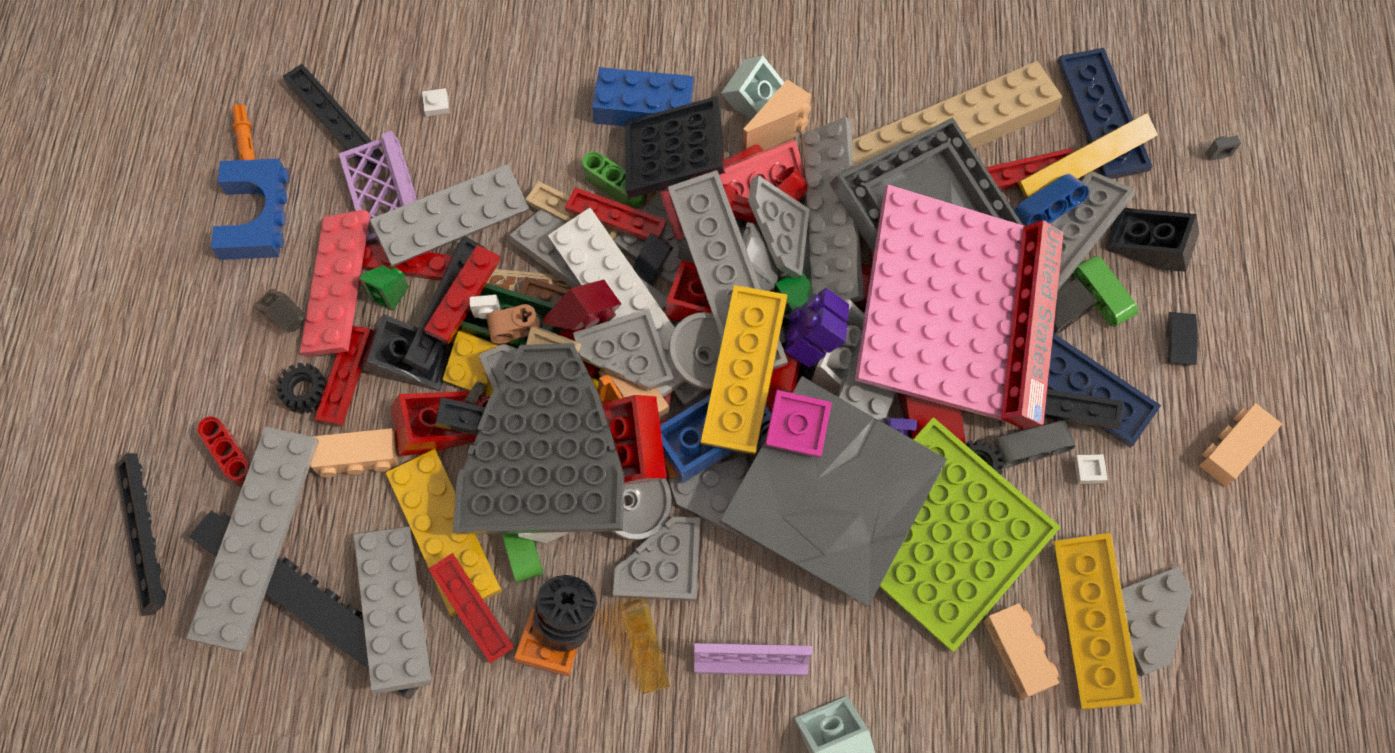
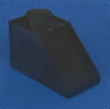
M1077 278L1069 284L1064 282L1057 292L1053 333L1056 335L1089 313L1097 302V299Z
M273 288L253 305L275 326L287 334L290 331L294 332L299 329L303 324L302 320L307 316L285 293Z

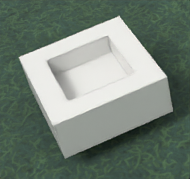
M446 88L422 92L426 117L450 113Z
M497 295L470 297V308L474 318L487 319V315L490 312L500 310Z
M1104 454L1077 455L1074 458L1078 484L1105 483L1108 480Z

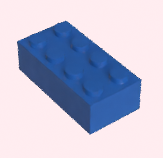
M599 67L592 106L594 124L625 126V121L693 103L694 76Z
M711 395L660 425L664 456L682 483H685L735 451L701 444ZM765 406L761 429L770 422L771 412L767 406Z

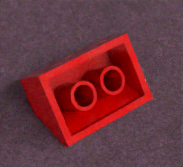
M632 395L602 403L625 475L624 485L646 483L667 478L657 397Z

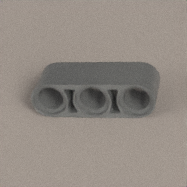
M1059 421L1005 435L993 442L994 446L998 449L997 454L1001 453L1002 455L1000 462H1004L1003 468L1062 454L1076 447L1066 421Z

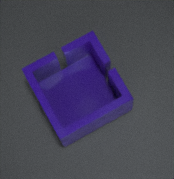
M826 287L818 294H813L801 307H796L789 315L785 352L810 368L824 358L826 352L831 353L845 343L849 304Z

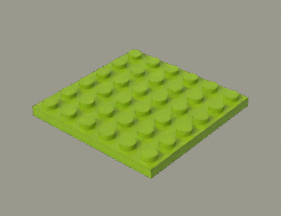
M933 417L913 440L946 458L947 461L879 587L948 650L954 652L1061 527Z

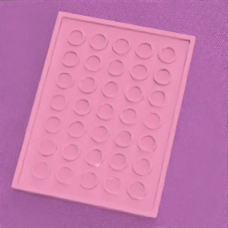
M887 185L884 188L855 381L1002 420L1001 410L1023 225Z

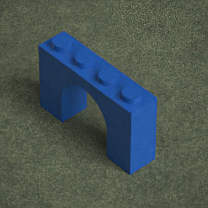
M279 158L220 161L218 184L225 194H258L265 197V206L261 214L249 223L213 226L211 249L219 260L280 257V248L284 246V238L281 232L282 226L286 223L283 207L287 203L285 183L289 182V172L287 168H284Z

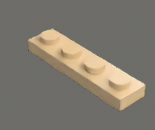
M540 181L537 182L525 199L527 205L538 211L543 210L560 219L565 224L576 217L565 212V205L569 196ZM604 226L613 241L621 233Z

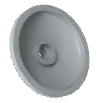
M696 313L686 317L676 326L669 341V356L676 372L690 385L704 390H712L722 339L712 313ZM699 354L705 355L706 360H702Z
M666 478L646 483L624 485V497L628 499V505L624 504L623 531L612 532L619 537L629 540H640L654 535L664 526L671 510V491Z

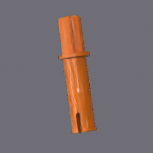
M235 104L232 106L234 117L232 130L236 134L239 159L255 160L250 132L252 124L248 122L246 107L244 104Z

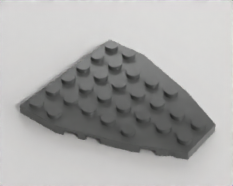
M573 343L520 345L514 355L513 362L508 365L504 372L505 378L498 390L494 389L477 427L479 432L474 445H470L467 452L469 454L464 469H460L457 476L453 532L458 535L623 531L625 475L600 396Z

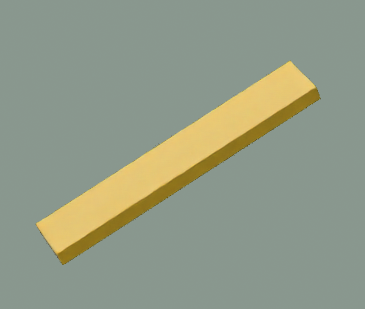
M1148 113L1143 114L1024 178L1018 184L1027 199L1065 174H1072L1077 179L1154 138L1157 136V132Z

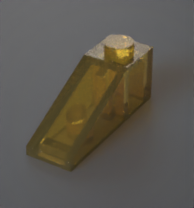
M647 598L620 604L642 693L646 694L670 687Z

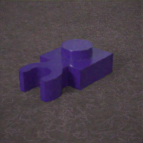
M884 417L886 425L904 435H907V430H916L917 420Z

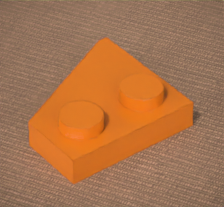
M532 608L514 657L515 662L569 677L578 648L572 651L559 652L550 650L540 644L533 634L532 620L535 609Z

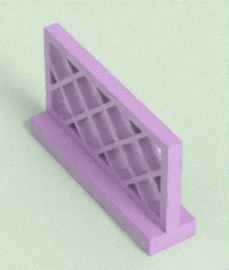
M392 131L383 133V138L339 153L355 210H362L361 205L366 197L376 201L369 213L370 219L377 217L375 214L381 204L389 207V211L399 208V204L402 207L417 201L399 140ZM383 147L384 153L380 161L370 157L374 149ZM354 156L362 158L357 169L350 167L347 159ZM367 161L377 164L371 176L362 172ZM382 167L390 170L391 173L386 183L376 179ZM359 176L369 179L363 191L355 187ZM374 182L384 186L378 198L368 194ZM389 189L397 192L398 195L393 205L383 201ZM369 230L367 231L366 243L378 240L375 233L369 234Z
M694 643V674L807 676L808 663L812 657V646Z

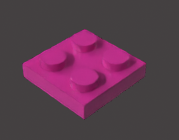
M777 390L765 446L820 458L822 456L832 402Z

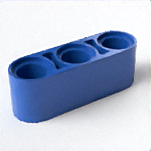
M1065 174L1017 205L1014 212L1024 226L1042 220L1050 224L1084 202L1088 197L1089 188L1074 175Z

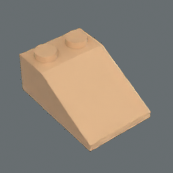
M786 80L743 129L742 151L756 144L760 145L763 150H766L794 138L799 131L803 132L809 123L808 113L811 109V94L791 81Z

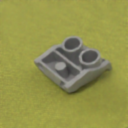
M747 222L742 239L761 290L769 291L775 287L781 270L776 267L759 228L755 224Z

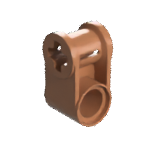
M527 304L504 310H495L487 315L491 342L495 344H503L515 339L528 337L530 330H527V327L529 329L534 326L540 328V321L536 317L534 308Z

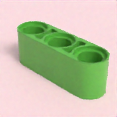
M589 152L583 157V170L587 181L624 205L638 208L643 204L644 194L631 198L628 197L626 193L625 169L598 152Z
M1093 256L1080 263L1074 270V279L1109 325L1116 327L1138 314V307L1135 301L1101 257Z
M518 533L502 534L516 582L543 575L534 540L521 538Z

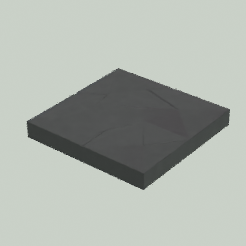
M953 117L837 175L830 183L873 253L875 251L884 188L887 185L1023 225Z
M801 377L792 393L832 402L822 456L817 458L765 446V440L719 522L867 607L873 600L947 459L808 379Z

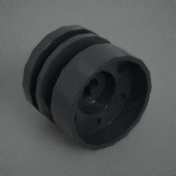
M570 575L555 576L542 585L539 589L532 620L533 634L540 644L550 650L565 652L580 647L586 641L597 606L596 595L591 586L579 577Z

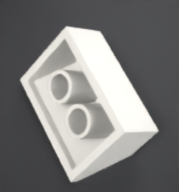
M845 299L849 304L848 321L846 322V342L831 353L826 352V356L819 361L812 379L818 386L832 394H837L863 329L865 315L850 299Z

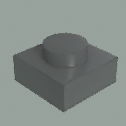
M1238 135L1216 138L1206 152L1209 161L1231 157L1241 145Z

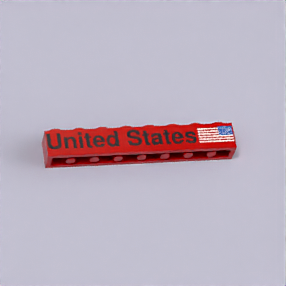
M1044 220L1023 226L1001 410L1002 420L1021 429L1043 426L1064 233Z

